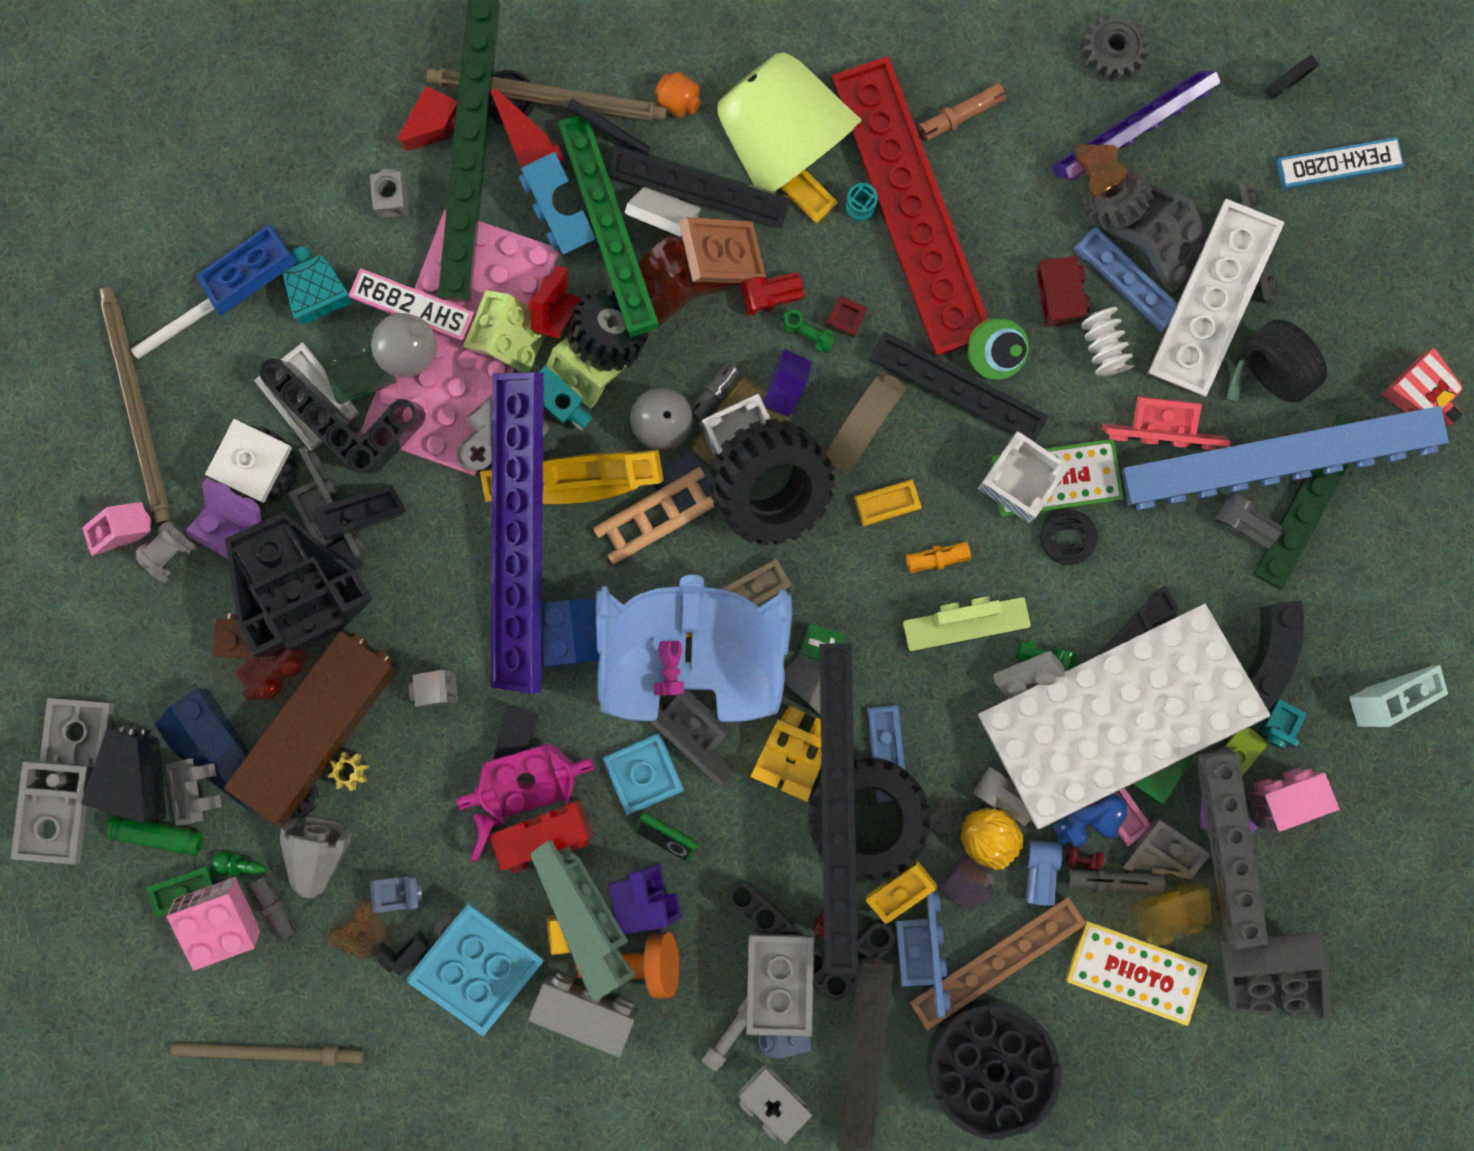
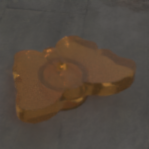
M1077 144L1075 147V158L1080 165L1087 169L1086 173L1090 177L1089 192L1093 197H1099L1103 192L1109 190L1112 185H1117L1126 177L1127 168L1119 164V149L1115 145L1101 144L1098 147L1096 144Z
M367 898L361 902L356 910L355 920H352L348 927L340 928L329 936L328 943L330 945L339 947L343 951H349L353 956L365 959L370 955L371 947L375 942L385 940L387 930L384 922L379 919V913H373L372 899ZM360 931H363V932H364V935H363V936L360 935V933H359Z

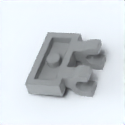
M193 758L165 764L176 826L203 821V811L222 807L220 795L200 798L197 786L199 779L217 776L215 763L194 767Z

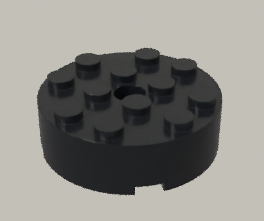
M979 1000L968 1003L940 1023L928 1047L927 1075L935 1098L944 1113L954 1124L974 1136L990 1140H1005L1004 1138L1015 1136L1020 1133L1025 1134L1038 1126L1046 1118L1057 1100L1062 1072L1055 1044L1041 1024L1029 1013L1014 1004L999 1000ZM992 1063H1001V1069L996 1075L987 1076V1066H990Z

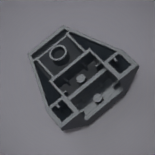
M285 512L225 538L239 632L254 658L289 655L344 628L372 601L370 593L357 572Z

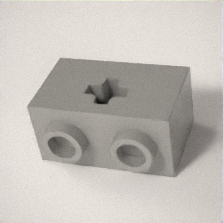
M766 1063L739 1090V1098L741 1099L739 1105L749 1116L753 1117L756 1114L764 1122L762 1125L764 1131L775 1141L779 1137L786 1144L812 1117L811 1108ZM770 1100L774 1103L778 1100L779 1110L771 1108L768 1111L767 1101Z

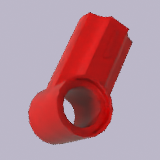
M799 272L770 279L755 277L740 284L747 314L751 316L755 315L756 311L765 310V312H769L774 306L803 300L805 297Z

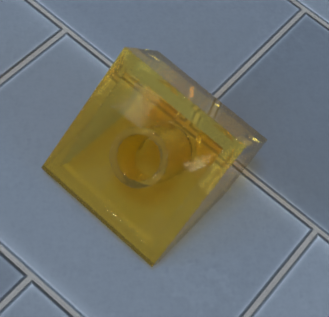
M1187 883L1165 891L1163 894H1156L1131 903L1144 940L1155 943L1156 946L1174 941L1173 936L1185 932V935L1201 932L1204 930L1203 925L1212 922L1209 890L1193 883Z

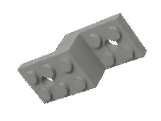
M47 698L40 761H25L22 763L11 859L80 864L87 806L82 805L81 802L105 731L112 728L114 703ZM76 723L81 724L84 729L83 737L78 741L74 740L70 733L72 726ZM47 820L53 821L56 825V833L52 838L46 837L43 833V825Z

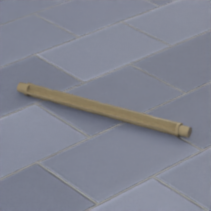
M440 68V70L428 69V83L459 90L460 71ZM493 77L492 90L497 89L507 98L567 107L573 98L594 112L649 121L654 119L665 121L667 116V107L658 106L654 102Z
M112 287L101 288L99 290L101 297L99 303L103 312L150 511L154 513L156 524H163L170 521L168 513L170 507L167 502L119 300L115 297Z

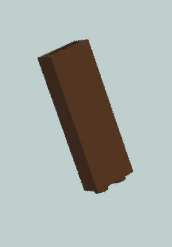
M340 631L228 781L224 789L273 824L283 826L396 674L397 670L390 665L393 659L377 649L375 654L365 648L368 642L356 633L352 632L348 636Z

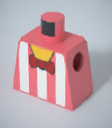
M1434 348L1422 354L1382 393L1385 398L1405 412L1441 406L1447 426L1452 425L1463 415L1451 402L1463 390L1462 385Z

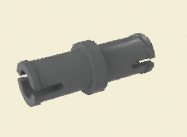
M724 362L710 382H705L702 385L703 390L690 405L693 418L697 416L696 420H703L716 402H721L724 399V392L740 375L733 366L729 369L730 364Z
M269 875L249 885L263 908L261 911L262 915H267L279 936V940L299 930L284 906L287 902L284 898L281 899L269 879Z

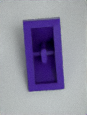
M784 349L762 400L764 406L789 417L808 382L812 361Z

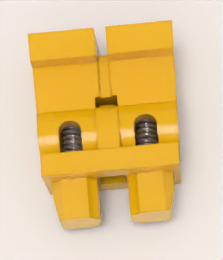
M789 706L781 720L777 719L750 777L777 788L781 779L784 781L780 789L781 791L807 802L821 767L820 719L816 717L809 733L799 729L798 727L805 712ZM787 757H788V760H790V761H792V762H794V760H795V763L792 764V763L787 762V761H786Z

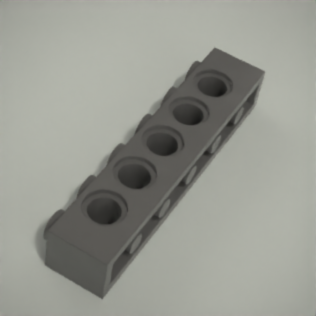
M1228 747L1199 751L1195 753L1225 939L1236 950L1269 944L1238 753Z

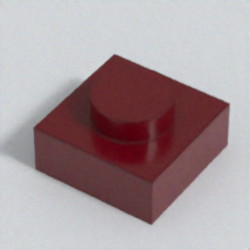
M839 296L826 326L854 338L868 308Z

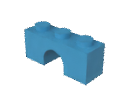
M555 152L521 168L523 174L518 177L526 194L532 191L538 202L532 206L539 221L546 220L551 229V232L546 235L554 251L560 248L562 254H565L596 239L582 209L571 214H561L553 207L552 195L554 190L568 182V178Z

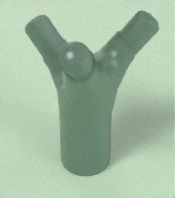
M1225 354L1223 360L1227 365L1229 375L1226 401L1239 402L1242 380L1250 372V368H1244V360H1240L1237 367H1235L1233 361Z

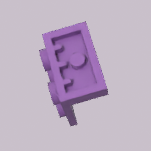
M206 478L202 483L205 509L186 529L187 536L228 559L225 538L260 523V508L252 499L242 498L233 493L225 484L221 482L215 483Z

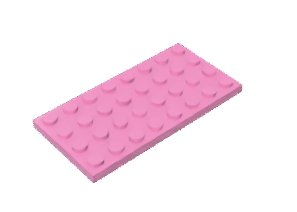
M444 209L415 286L416 290L438 298L446 209ZM479 221L471 302L444 301L473 311L476 314L485 291L489 290L510 294L528 306L531 295L539 291L544 277L552 273L560 250L554 251L551 245ZM433 331L437 343L436 355L428 369L410 378H400L383 371L361 432L365 434L396 400L404 399L417 402L425 410V421L403 445L400 451L476 477L479 470H465L456 459V451L459 445L475 431L465 419L492 395L493 374L515 373L516 370L490 355L472 352L464 348L463 342ZM410 407L403 411L402 417L405 423L412 417ZM388 429L382 434L384 445H387L391 440V433ZM470 449L472 455L469 457V459L471 461L479 460L477 458L479 450Z

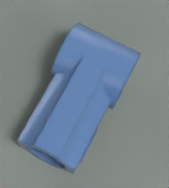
M1028 840L1026 848H1029L1028 859H1025V866L1028 869L1026 902L1037 905H1055L1056 876L1062 863L1061 843Z

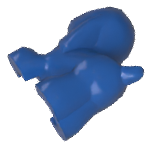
M1113 793L1062 818L1053 824L1052 827L1061 845L1072 840L1076 848L1085 844L1088 839L1085 830L1087 825L1092 826L1104 838H1116L1119 828L1127 817V806L1120 796Z

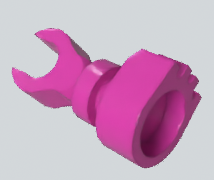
M660 641L658 654L664 666V669H661V676H665V681L654 684V695L684 694V681H677V675H680V668H677L682 654V645L680 641Z

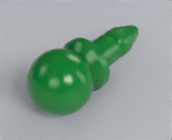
M230 851L219 852L212 861V868L219 876L231 875L237 877L242 873L258 874L266 871V867L259 862L244 860L241 854H233Z

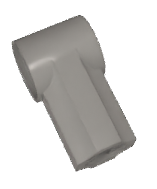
M989 767L972 794L987 802L986 804L996 809L997 807L1000 810H1004L1014 820L1026 826L1032 818L1015 786L1012 785L1013 782Z

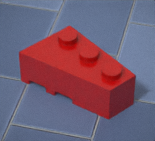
M582 800L490 834L489 838L501 871L510 869L513 874L529 868L528 861L532 860L531 853L549 840L554 842L553 844L557 851L569 846L571 851L589 845L588 839L594 836Z

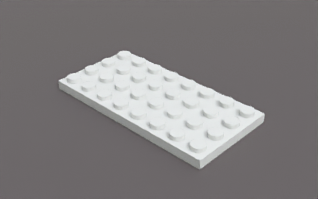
M1206 604L1064 672L1065 677H1056L1055 681L1049 685L1039 684L978 714L1037 830L1271 716Z

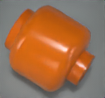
M674 72L671 75L666 73L655 89L657 104L667 107V112L677 119L683 118L687 114L692 116L701 104V99L698 98L700 93L698 84L681 72Z

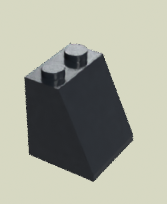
M120 725L119 729H106L81 804L141 823L165 820L167 811L159 738L150 736V729L132 725V727Z

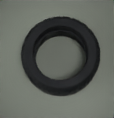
M1277 319L1272 320L1249 337L1245 343V358L1251 371L1269 392L1283 401L1296 403L1304 400L1319 388L1327 378V364L1320 349L1302 329L1291 322Z

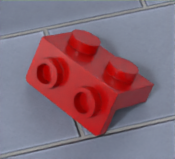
M557 265L549 276L546 275L539 291L531 295L528 302V311H531L530 330L558 339L568 327L575 307L581 298L567 293V268Z

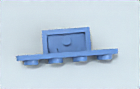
M932 892L925 897L927 919L896 921L895 923L901 987L933 985L936 1018L945 1017V1010H950V999L948 990L942 989L941 977H947L945 957H939L938 944L944 943L942 924L936 925L935 912L940 911L939 892Z

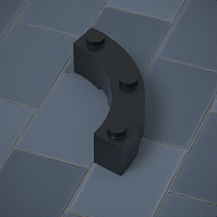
M1302 600L1259 607L1261 617L1259 649L1253 665H1251L1246 674L1267 710L1282 695L1298 663L1304 634Z

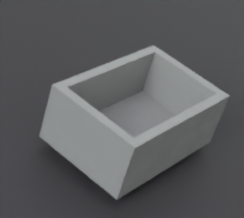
M557 972L556 976L550 974L541 987L528 1021L620 1058L638 1009L633 1007L634 1002L622 996H616L615 1000L603 996L597 1001H592L586 987L574 984L575 978L562 972Z

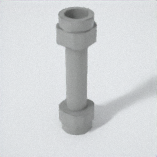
M747 997L738 1007L737 1011L739 1014L715 1048L711 1046L702 1059L709 1068L716 1072L726 1061L727 1057L725 1054L747 1025Z

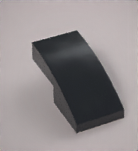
M506 706L493 760L530 749V742L538 714Z

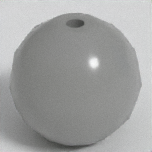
M395 313L380 321L373 332L371 339L373 357L380 368L388 374L400 378L414 377L427 370L436 355L437 343L434 333L428 323L418 316L408 313Z
M659 387L649 389L638 396L631 409L630 423L632 432L640 443L650 449L666 451L675 449L685 442L691 433L693 414L690 404L683 395L675 390Z

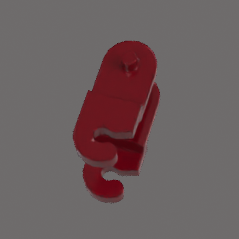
M1075 847L1069 848V856L1065 857L1069 867L1078 863L1087 865L1088 870L1100 869L1104 863V854L1102 852H1094L1089 857L1078 856V849Z

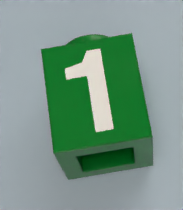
M809 623L799 654L819 661V643H844L845 635Z

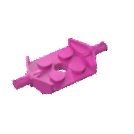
M548 743L484 762L475 792L458 796L457 803L460 810L475 805H482L483 809L501 824H504L505 817L561 800H565V804L568 805L574 777L582 773L594 771V764L591 757L573 763V760H569L558 747ZM523 773H529L535 779L530 784H522L517 780V777Z

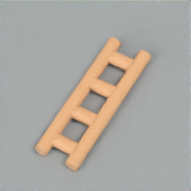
M700 466L593 527L598 538L607 534L616 550L608 554L613 565L715 507L710 496L706 497L698 481L706 477ZM688 488L696 504L680 513L671 497ZM661 503L669 519L653 528L644 512ZM634 518L642 535L626 543L617 527Z

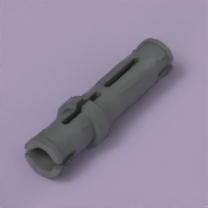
M1103 867L1094 870L1067 868L1065 882L1067 888L1094 889L1096 893H1103L1104 890L1158 894H1163L1165 889L1164 875L1105 871ZM1087 878L1110 879V882L1087 881ZM1120 880L1143 881V884L1120 883Z

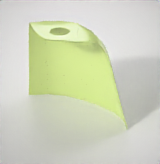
M776 53L748 74L725 94L717 105L721 123L753 185L773 192L823 156L861 121L805 65L786 53ZM754 74L757 75V78L753 82L747 81Z

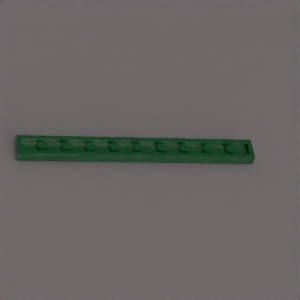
M467 0L438 298L442 300L471 302L500 12L499 0Z

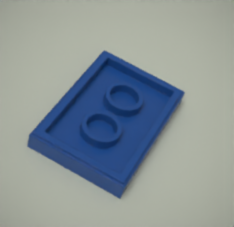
M269 224L197 274L196 278L215 310L222 316L292 267L297 261L275 228Z

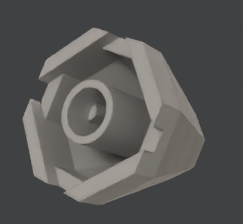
M307 816L305 823H298V818L289 819L281 827L280 843L290 886L299 896L314 898L317 894H322L328 886L351 841L352 830L347 828L343 831L344 824L340 821L318 816Z

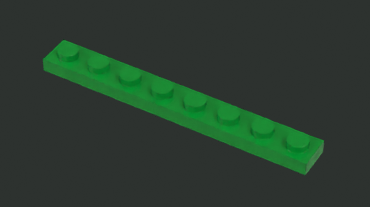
M578 116L558 121L629 336L631 338L660 328L591 124Z

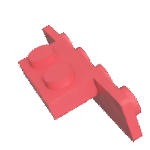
M1138 396L1133 426L1102 424V430L1106 434H1110L1109 439L1117 441H1128V436L1138 437L1140 442L1146 444H1159V440L1171 441L1170 445L1189 448L1190 443L1202 444V449L1211 451L1220 449L1221 446H1231V440L1225 436L1197 433L1202 404L1199 402Z

